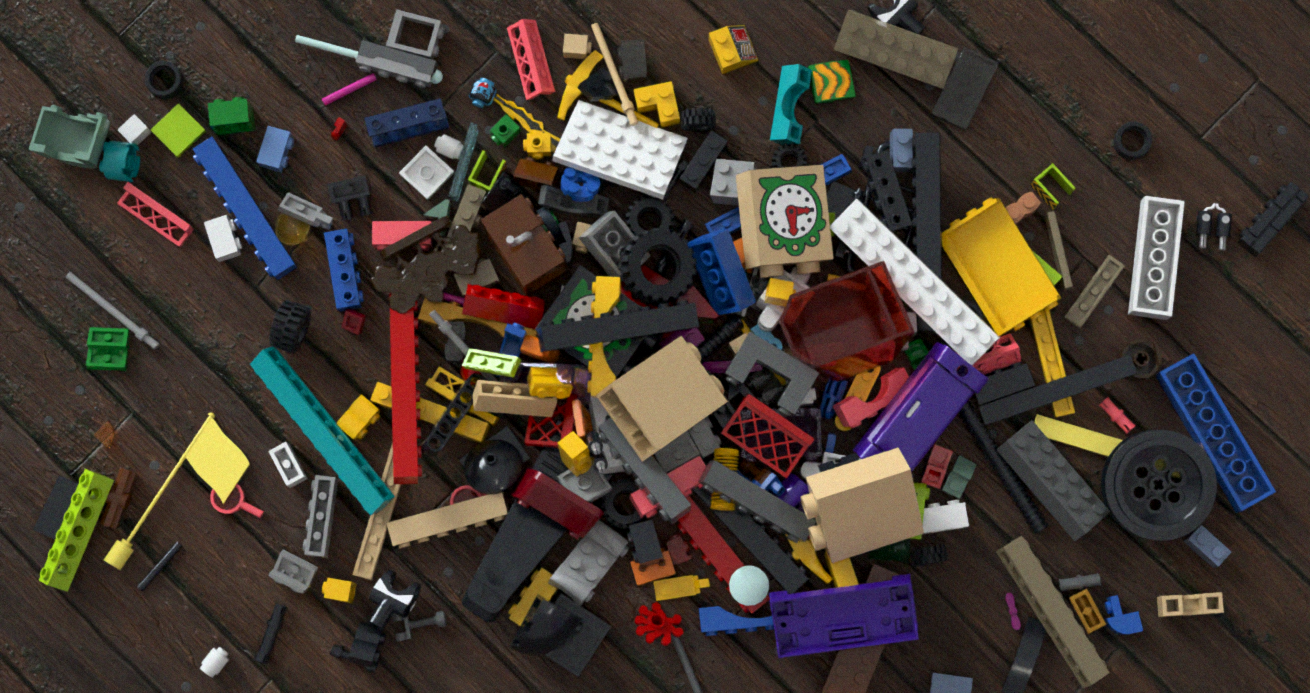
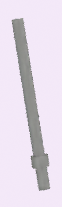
M72 272L67 274L66 278L136 334L135 337L141 342H146L154 350L158 348L159 343L149 336L148 331L138 327Z
M433 310L429 315L438 324V329L443 334L446 333L466 356L469 347L451 328L452 325L447 320L445 321L436 310ZM480 372L487 380L499 382L493 374Z

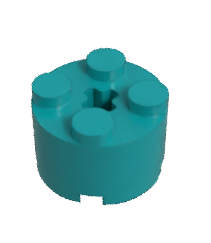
M119 141L105 142L103 146V160L99 164L100 172H104L105 177L109 180L132 182L131 178H136L140 167V157L136 156V151H139L138 145Z

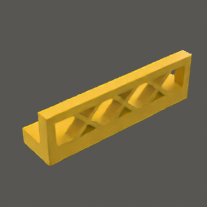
M438 367L433 377L429 378L425 385L451 401L456 394L454 393L453 386L462 385L464 381ZM440 373L448 376L449 384L441 385L436 382ZM460 396L461 401L467 403L466 399ZM473 404L468 412L494 427L499 420L497 416H493L488 412L474 411Z

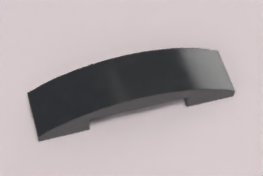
M1028 616L1019 647L1001 692H1024L1046 632L1040 620Z

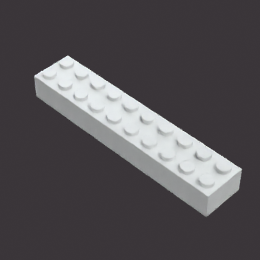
M856 199L830 225V229L972 366L1000 338L860 200Z

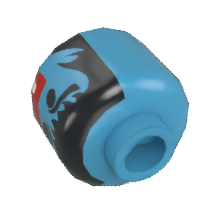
M480 78V80L474 81L468 96L473 101L472 104L474 106L483 108V106H490L492 104L497 89L492 81Z

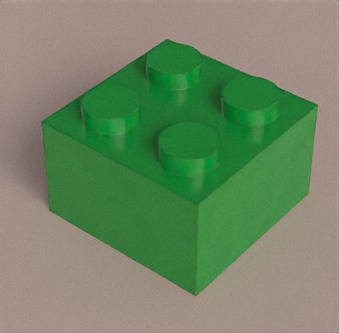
M235 97L231 101L217 99L213 103H208L210 127L217 135L256 131L254 109L244 97Z

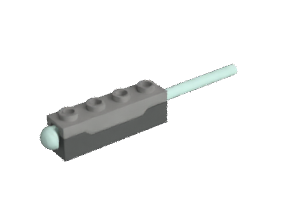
M297 35L295 38L297 43L355 58V62L361 71L370 73V71L378 72L379 76L385 78L392 76L402 83L410 81L420 88L432 87V84L440 83L443 78L442 72L437 69L438 65L435 60L362 40L358 52Z

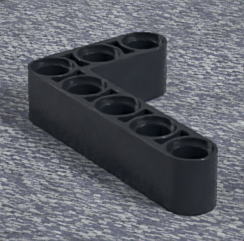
M474 373L463 382L423 441L421 450L425 456L433 457L443 449L472 406L475 388L471 385L470 381L476 384L477 380H489L478 373ZM460 396L464 397L467 403L462 402ZM450 412H454L457 418H453ZM491 412L500 419H506L511 415L508 413ZM440 427L446 430V434L440 431ZM429 442L434 443L436 449L431 448Z

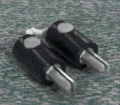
M1213 203L1211 207L1205 208L1204 211H1198L1196 235L1200 236L1199 248L1205 249L1207 237L1211 236L1213 212L1208 210H1212L1216 206L1218 210L1223 212L1217 214L1216 237L1220 238L1219 250L1224 251L1226 250V239L1231 237L1232 214L1226 213L1218 204Z
M591 431L586 435V443L591 452L592 465L596 471L604 473L608 467V462L604 451H602L603 443L601 436L598 432Z

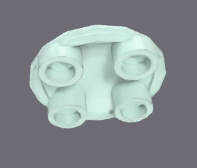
M743 566L737 569L731 576L729 582L730 593L740 604L745 606L756 605L767 596L769 590L768 578L757 567Z

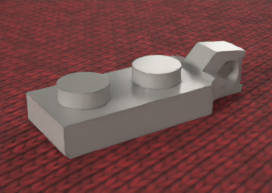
M291 193L286 194L278 207V211L314 227L320 226L329 230L333 223V218L327 216L322 207Z

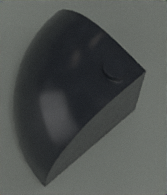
M537 594L509 648L529 656H542L552 653L563 646L574 632H579L582 626V618Z

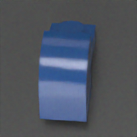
M1118 595L1106 598L1105 608L1107 613L1111 614V618H1106L1104 621L1112 632L1127 635L1143 631L1138 611L1123 615Z

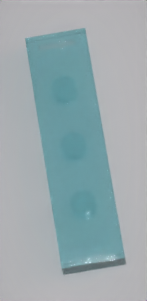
M471 122L449 193L450 200L456 202L459 200L479 132L477 124Z

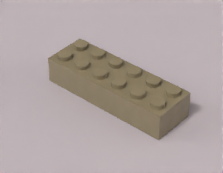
M848 10L834 50L944 89L958 48Z

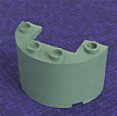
M42 106L28 150L49 159L51 157L59 160L61 163L95 169L111 124L107 119L108 116L98 112L96 115L87 114L86 116L78 114V116H72L63 112V108L59 106Z

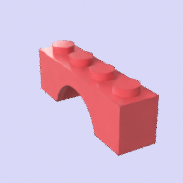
M895 368L881 377L880 391L872 401L866 403L856 396H848L833 405L843 427L855 428L862 424L861 420L866 417L868 419L878 414V410L881 408L885 409L909 378L905 368Z

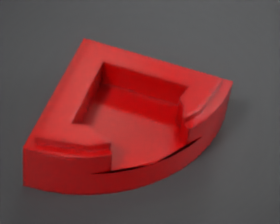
M340 117L334 124L336 126L335 130L331 132V138L338 141L348 126L346 121Z

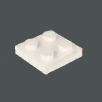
M425 146L399 174L424 198L429 200L454 174V171L431 149Z

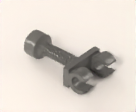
M444 611L436 612L434 617L418 619V621H410L409 614L406 618H402L397 614L392 615L393 622L404 620L406 632L395 634L396 642L413 639L411 629L432 624L438 625V628L447 626Z

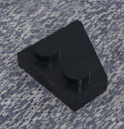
M605 67L588 77L577 87L590 101H599L600 99L612 100L613 97L619 96L611 74ZM625 88V91L628 96L630 92Z

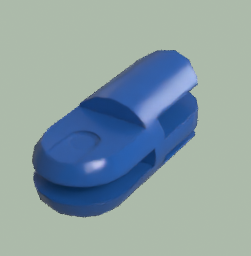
M829 376L819 409V415L822 418L831 419L835 413L833 405L842 400L848 381L843 380L841 382V379H834L833 376Z

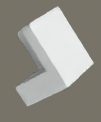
M135 114L118 129L129 143L137 145L151 133L148 127Z

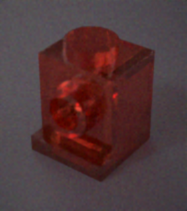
M680 534L669 537L666 545L674 566L693 559L692 554L687 555L690 549L687 541H682Z

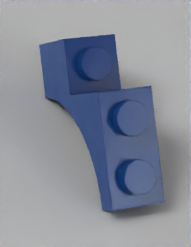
M507 323L499 354L520 357L522 353L520 348L527 335L526 330L520 324L513 323L511 325ZM493 374L494 377L509 383L513 379L512 377Z

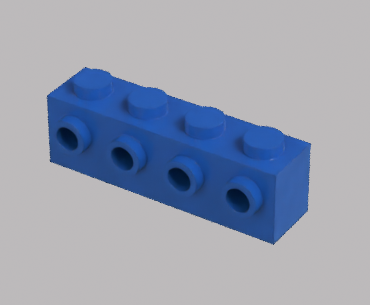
M348 229L325 232L324 237L336 309L341 312L349 308H362L361 302H364V294L362 290H359L358 283H361L360 272H356L355 264H358L356 252L353 253L352 245H355L353 233L350 234Z

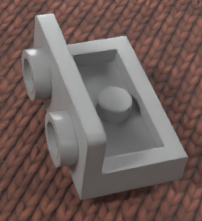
M688 431L654 453L666 474L698 456L701 457Z
M282 550L274 569L269 573V577L279 584L290 587L294 592L304 594L310 588L318 567Z

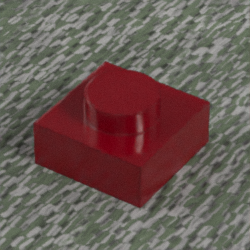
M350 308L347 309L341 328L357 335L361 334L366 315Z

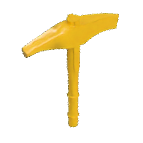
M596 50L580 64L573 75H567L565 80L567 86L561 100L557 119L565 120L566 114L573 102L583 94L577 87L581 82L590 77L595 66L604 58ZM614 99L599 100L601 103L624 113L620 102ZM634 111L638 121L655 128L659 127L657 122Z
M807 538L805 542L798 541V543L788 539L794 550L791 552L793 558L796 560L800 559L815 575L826 584H829L833 578L820 563L811 539Z

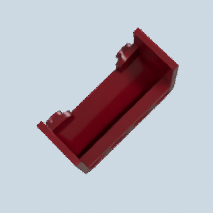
M527 468L511 494L514 498L519 499L518 504L527 509L531 506L569 530L568 535L577 540L579 537L584 539L604 514L602 510L548 476Z

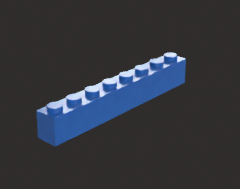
M210 137L194 147L195 155L193 158L199 166L203 165L206 169L203 172L209 182L213 180L216 186L213 189L219 198L221 196L224 197L226 201L224 203L225 208L229 213L233 212L236 216L234 222L239 229L243 228L247 233L244 235L249 245L254 244L257 250L254 253L260 261L264 260L267 264L265 270L269 276H274L279 280L296 269L297 266L215 139Z

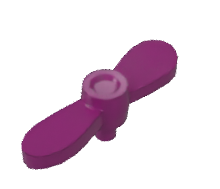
M1007 593L1005 600L1009 607L1008 612L1011 615V625L1014 630H1019L1021 623L1017 616L1014 596L1012 593Z

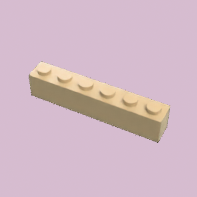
M504 492L488 494L388 522L387 527L392 545H398L400 549L411 546L410 542L414 540L422 543L429 541V536L437 535V538L449 535L448 531L456 529V533L468 530V525L475 524V527L486 525V520L493 518L495 522L504 520L506 518L505 515L509 512Z

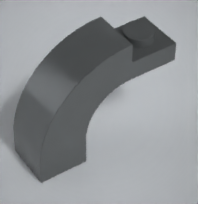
M541 185L538 204L546 207L549 211L588 218H600L607 212L609 198L596 194L590 201L576 202L571 200L572 197L566 194L565 196L562 190L548 185Z

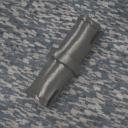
M1099 573L1086 576L1076 575L1073 578L1058 580L1061 592L1073 589L1080 591L1086 587L1101 586Z

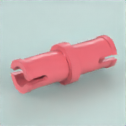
M1109 397L1099 405L1111 417L1110 420L1112 422L1115 421L1126 434L1136 426L1127 418L1123 409L1120 410Z

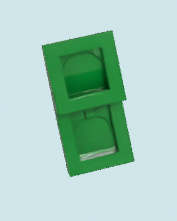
M921 338L908 343L909 348L904 350L913 371L928 354Z

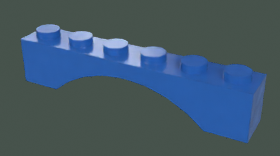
M719 606L699 608L701 633H705L706 636H715L717 631H725V634H735L737 629H745V632H755L757 627H765V630H774L772 616L745 618L729 613Z

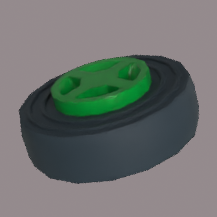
M546 207L537 210V214L540 215L544 222L542 225L543 229L546 232L549 230L555 240L561 238L562 232L558 225L559 222L552 211L549 212Z

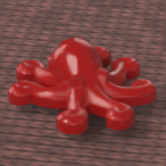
M658 602L652 604V611L642 605L639 608L640 615L636 616L634 622L636 625H644L636 628V634L643 636L644 633H647L645 637L647 643L651 644L656 638L664 635L661 644L668 646L671 643L670 633L675 637L683 635L682 628H675L673 624L681 623L682 618L680 615L674 614L673 618H667L663 610L660 609L661 604Z

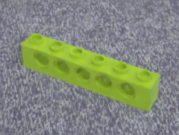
M87 469L84 470L79 478L78 487L72 495L68 511L64 514L60 530L56 533L55 542L48 552L45 566L41 569L39 581L68 592L114 482L113 479Z

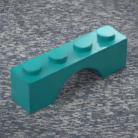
M800 64L782 66L770 136L771 141L782 146L786 143L787 145H790V143L794 145L800 144L803 126L796 121L794 108L799 96L809 89L811 69Z

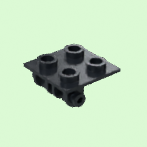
M503 172L481 204L492 213L522 194L525 199L529 194Z
M835 181L832 182L827 193L828 213H835L836 220L856 199L862 202L864 192L860 189L855 191Z

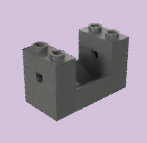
M749 332L724 373L727 376L726 381L735 386L743 384L753 365L757 362L789 381L775 406L779 407L777 411L785 416H789V414L795 415L819 372Z

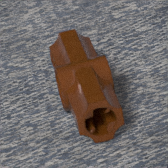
M124 468L119 469L114 486L111 487L106 498L107 505L100 524L118 529L123 512L128 508L131 501V490L137 476L136 472Z

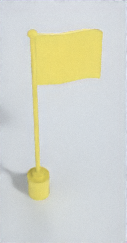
M208 413L209 417L127 540H116L104 561L119 570L123 568L134 551L131 548L133 544L130 541L185 458L190 462L196 473L215 490L222 503L226 502L250 463L244 453L222 432L213 419L215 418L214 413Z

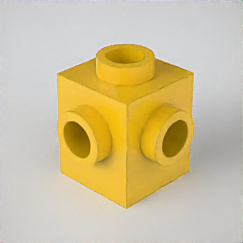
M541 130L527 133V139L523 140L524 151H527L528 157L538 160L543 159V156H552L550 133H543Z

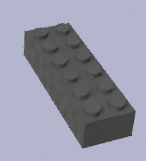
M1033 420L996 449L1074 541L1085 535L1110 513L1109 509Z

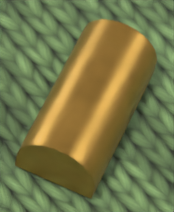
M1087 589L1069 597L1088 634L1106 625Z

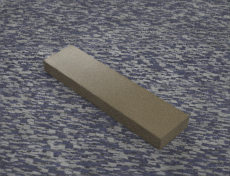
M1052 211L1048 212L1044 218L1057 272L1062 276L1060 279L1062 291H1067L1073 285L1056 214Z
M1108 255L1064 316V319L1080 329L1125 265L1111 255Z

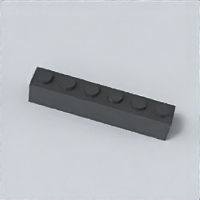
M612 418L598 426L603 444L607 443L611 447V454L615 459L619 458L622 461V467L628 475H633L636 486L640 490L644 489L648 494L646 496L648 501L653 506L656 504L660 510L659 514L664 521L668 520L672 525L691 511L689 501L651 455L642 462Z
M715 460L709 461L698 481L703 485L702 488L710 493H718L721 500L727 503L733 502L737 505L736 508L743 513L750 512L754 515L753 518L760 523L767 522L775 532H784L788 535L787 539L794 543H798V541L805 542L809 536L808 528L816 523V520L813 518L807 519L803 512Z

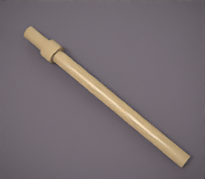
M594 23L591 27L621 99V107L623 112L627 114L631 126H635L638 124L634 113V105L632 101H629L599 24Z

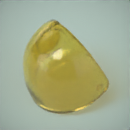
M280 214L275 225L277 238L282 243L290 246L303 242L310 230L309 224L287 214Z

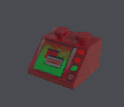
M694 286L685 295H681L679 299L675 300V306H677L676 302L688 300L689 304L695 303L698 323L713 325L718 323L719 315Z

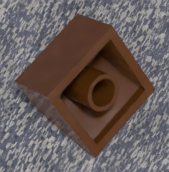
M526 157L525 159L520 158L513 177L518 185L540 191L541 185L555 188L559 170L553 163L544 162L542 164L538 163L536 159Z

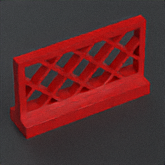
M574 371V374H571L573 389L570 397L567 398V403L562 407L556 404L558 410L553 413L552 417H546L537 424L534 421L535 416L529 415L525 437L526 446L558 448V442L549 439L551 435L558 431L561 435L560 440H562L572 431L577 432L572 401L579 399L582 403L585 378L582 372ZM561 413L564 416V421L556 425L552 419ZM550 421L554 428L545 434L541 427ZM537 430L543 435L538 440H531V434Z
M746 393L742 399L743 401L723 428L721 434L787 478L808 446L812 444L814 438L752 395ZM745 406L751 410L752 419L741 421L740 412ZM756 420H766L769 430L758 432ZM753 421L755 433L744 435L742 423ZM739 424L740 436L733 437L727 433L731 425ZM782 431L785 441L774 443L772 432ZM769 433L771 444L760 446L758 434ZM756 435L757 447H747L744 437ZM798 442L803 447L799 453L790 454L789 443ZM786 444L788 455L777 457L775 446ZM772 446L774 458H763L761 448ZM778 459H789L790 466L786 472L779 469Z

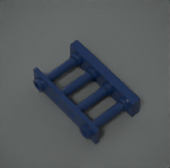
M441 98L364 118L368 135L372 137L374 147L449 129Z

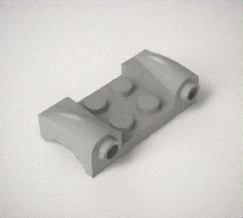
M599 520L584 539H581L563 564L559 566L548 583L565 592L579 607L584 601L588 603L595 594L593 592L594 588L619 556L624 557L630 549L628 547L629 541Z

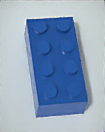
M728 229L701 235L687 244L688 248H693L695 252L692 256L693 259H697V264L695 265L710 305L718 315L742 311L756 303Z

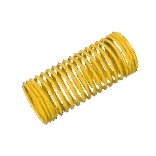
M715 448L713 453L715 458L713 460L731 463L722 464L725 467H738V465H735L739 463L738 461L730 460H738L736 457L739 456V450ZM729 468L732 471L738 470L737 468ZM716 492L711 494L713 496L710 501L711 509L735 510L736 505L733 502L726 503L723 500L714 499L720 496H717L718 493Z

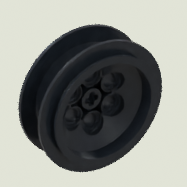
M1147 430L1127 437L1112 450L1102 470L1101 493L1104 504L1110 511L1109 514L1123 529L1146 539L1164 541L1177 539L1189 534L1207 518L1216 498V474L1207 453L1191 438L1170 430ZM1158 459H1161L1164 463L1162 470L1155 468V462ZM1139 467L1145 469V475L1142 478H1139L1136 474V470ZM1175 471L1180 475V479L1176 483L1171 480V474ZM1159 480V485L1161 487L1154 489L1155 485L1153 484V481ZM1138 486L1143 490V494L1139 498L1135 497L1133 493L1134 489ZM1172 491L1177 494L1175 502H1170L1168 499V495ZM1152 499H1156L1159 503L1158 508L1152 510L1149 505Z

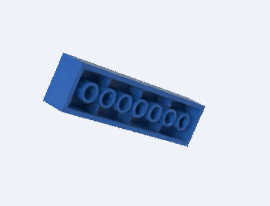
M1194 353L1155 375L1191 438L1209 456L1215 470L1216 480L1236 513L1245 510L1276 492Z

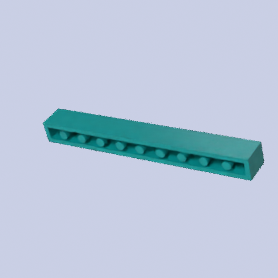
M269 347L263 349L250 363L255 373L263 380L266 387L275 395L278 402L286 409L290 417L314 444L316 450L326 459L328 465L338 474L340 480L350 489L352 495L362 504L364 510L370 516L382 511L395 497L394 494L277 348Z

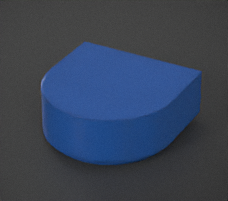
M828 432L825 452L833 453L836 434Z

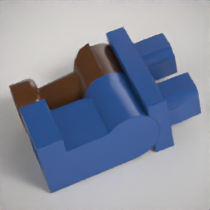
M746 457L741 462L740 470L744 473L750 472L754 476V479L750 482L771 494L774 493L778 497L785 492L786 489L778 477L766 468L761 470L756 467L755 461L752 458ZM737 470V471H734V472H737L740 476H742V477H744L745 479L749 480V479L746 478L740 471H738V470Z

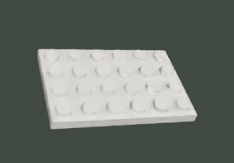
M578 100L552 161L663 199L688 138L658 127L655 128L641 121H638L637 125L631 126L626 116Z

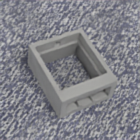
M396 9L386 47L433 60L434 57L438 56V41L443 38L445 28H443L440 20ZM405 20L434 27L427 51L398 44Z

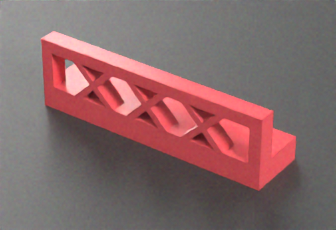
M522 19L507 27L526 100H531L541 94L550 95L554 93L555 89L536 20ZM518 28L520 30L519 39L516 38V34L514 31ZM522 46L525 48L524 57L520 53ZM527 64H528L529 67H530V71H529V74H528V75L526 74V71H525V68H526V65H527ZM531 82L534 83L536 89L532 93L530 90Z
M127 182L123 187L126 192L117 204L181 248L194 228ZM130 194L136 198L137 206L128 207L124 204ZM150 207L152 209V216L144 218L141 214V208ZM156 219H167L168 227L158 228ZM181 229L185 233L177 241L173 238L172 230Z
M1011 333L1001 336L991 346L990 349L992 351L985 353L973 367L985 375L1022 362L1019 346ZM1008 341L1011 343V345L1005 347L1000 346L1002 343Z

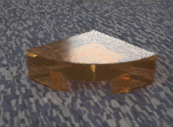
M109 421L94 434L108 449L112 446L115 439V431Z

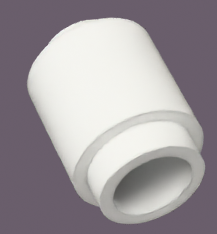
M444 134L442 137L439 136L434 147H436V152L451 159L456 158L459 160L465 145H462L461 141Z
M213 647L202 661L203 665L200 669L213 678L215 674H219L229 661L228 653L221 647L218 649Z

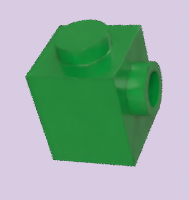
M507 114L490 129L491 140L498 146L501 144L504 148L521 132L520 127Z

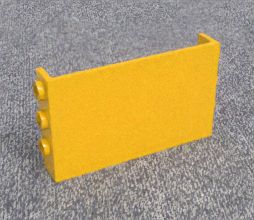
M991 197L982 203L983 206L978 210L973 208L966 213L967 217L962 220L958 218L949 224L950 228L942 232V247L996 334L1002 336L1013 328L1015 331L1025 326L1024 322L1029 318L1033 321L1042 315L1041 311L1045 308L1051 310L1058 305L1057 301L1061 299V296L1001 200Z

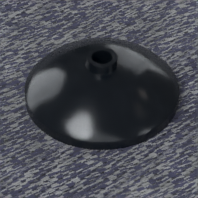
M498 439L484 441L475 446L469 452L464 462V475L467 482L473 489L484 494H499L509 490L518 482L523 471V459L519 450L513 444Z

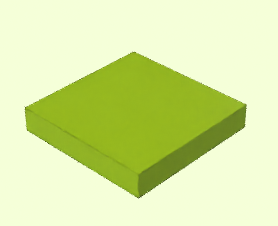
M179 103L151 129L178 158L206 132Z

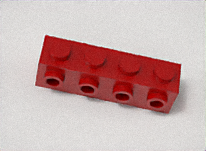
M468 284L462 314L509 324L517 323L523 327L535 329L542 320L545 300L535 296L529 297L519 293H509L500 289H490L480 285Z

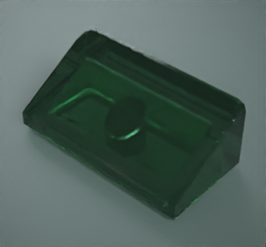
M910 539L869 551V558L908 562L910 557Z

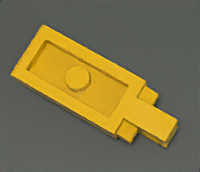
M698 575L653 581L656 601L694 596L700 593V588L710 587L709 578L698 580Z

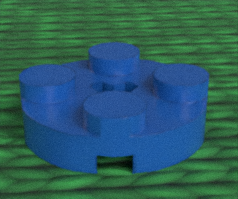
M568 167L564 170L560 187L565 196L567 194L572 197L571 200L587 202L592 200L594 195L598 194L600 179L597 176ZM577 182H582L584 184L583 186H580Z

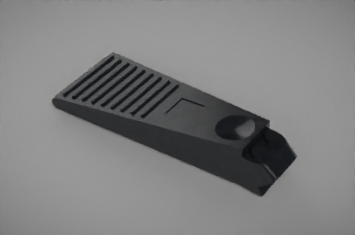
M560 417L556 425H559L564 419ZM557 431L549 439L559 442L561 435ZM543 447L532 468L559 484L557 476L569 470L561 460L559 448ZM616 473L603 475L609 482ZM517 498L462 598V605L467 610L489 623L499 619L512 598L569 531L566 527L531 506L527 509L518 504L519 499Z

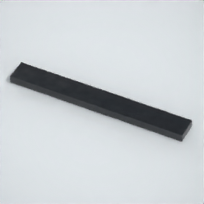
M1127 355L979 406L986 426L1135 375L1137 371L1131 355Z

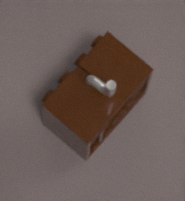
M521 194L482 218L481 222L485 234L524 295L531 297L567 274L565 270L567 265L564 261L565 254L560 247L556 249L553 244L555 239L549 230L546 232L543 229L542 225L544 222L539 214L535 215L534 206L528 197L524 199Z

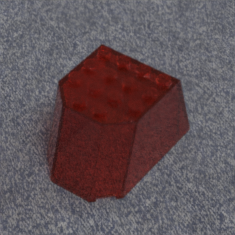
M884 261L790 295L785 309L779 318V323L793 357L819 372L820 375L837 382L892 362L915 332Z

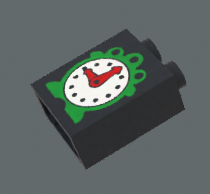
M580 265L537 325L535 331L537 332V328L542 327L544 322L554 321L555 325L561 324L563 319L573 318L574 321H580L581 317L593 315L594 318V313H591V302L595 301V294H592V282H596V275ZM621 293V300L613 308L612 316L619 315V311L631 309V312H639L638 308H641V306ZM664 333L604 342L603 349L606 361L616 378H620L639 365L634 361L643 349L649 353L653 352ZM589 345L560 349L588 369L589 361H592L593 353H589Z

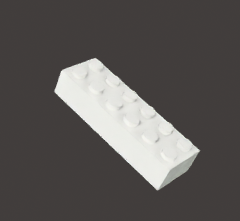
M1145 196L1141 200L1128 315L1168 320L1172 316L1184 201Z

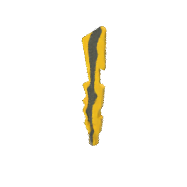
M498 94L494 97L493 101L499 104L513 121L516 119L528 133L534 130L548 133L543 130V122L534 120L532 114L527 113L524 108L517 107L513 101H506ZM550 134L551 151L555 153L561 139Z

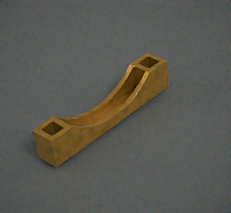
M424 298L418 316L420 322L439 327L429 315L433 310H436L449 323L472 322L491 328L504 339V330L507 323L462 314L463 308L460 307L461 304L454 301H449V303L431 302ZM524 327L527 335L538 337L535 329Z

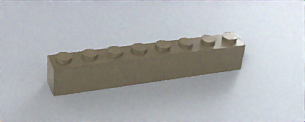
M1020 536L997 550L996 553L1083 688L1091 686L1109 674L1106 663L1097 654L1094 644L1086 637L1083 627L1077 623L1072 610L1067 607L1063 601L1062 594L1052 584L1051 577L1043 570L1040 560L1031 551L1029 543Z

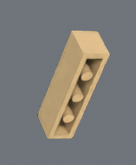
M477 380L473 392L474 411L552 417L557 404V397L539 398L537 396H530L528 384Z

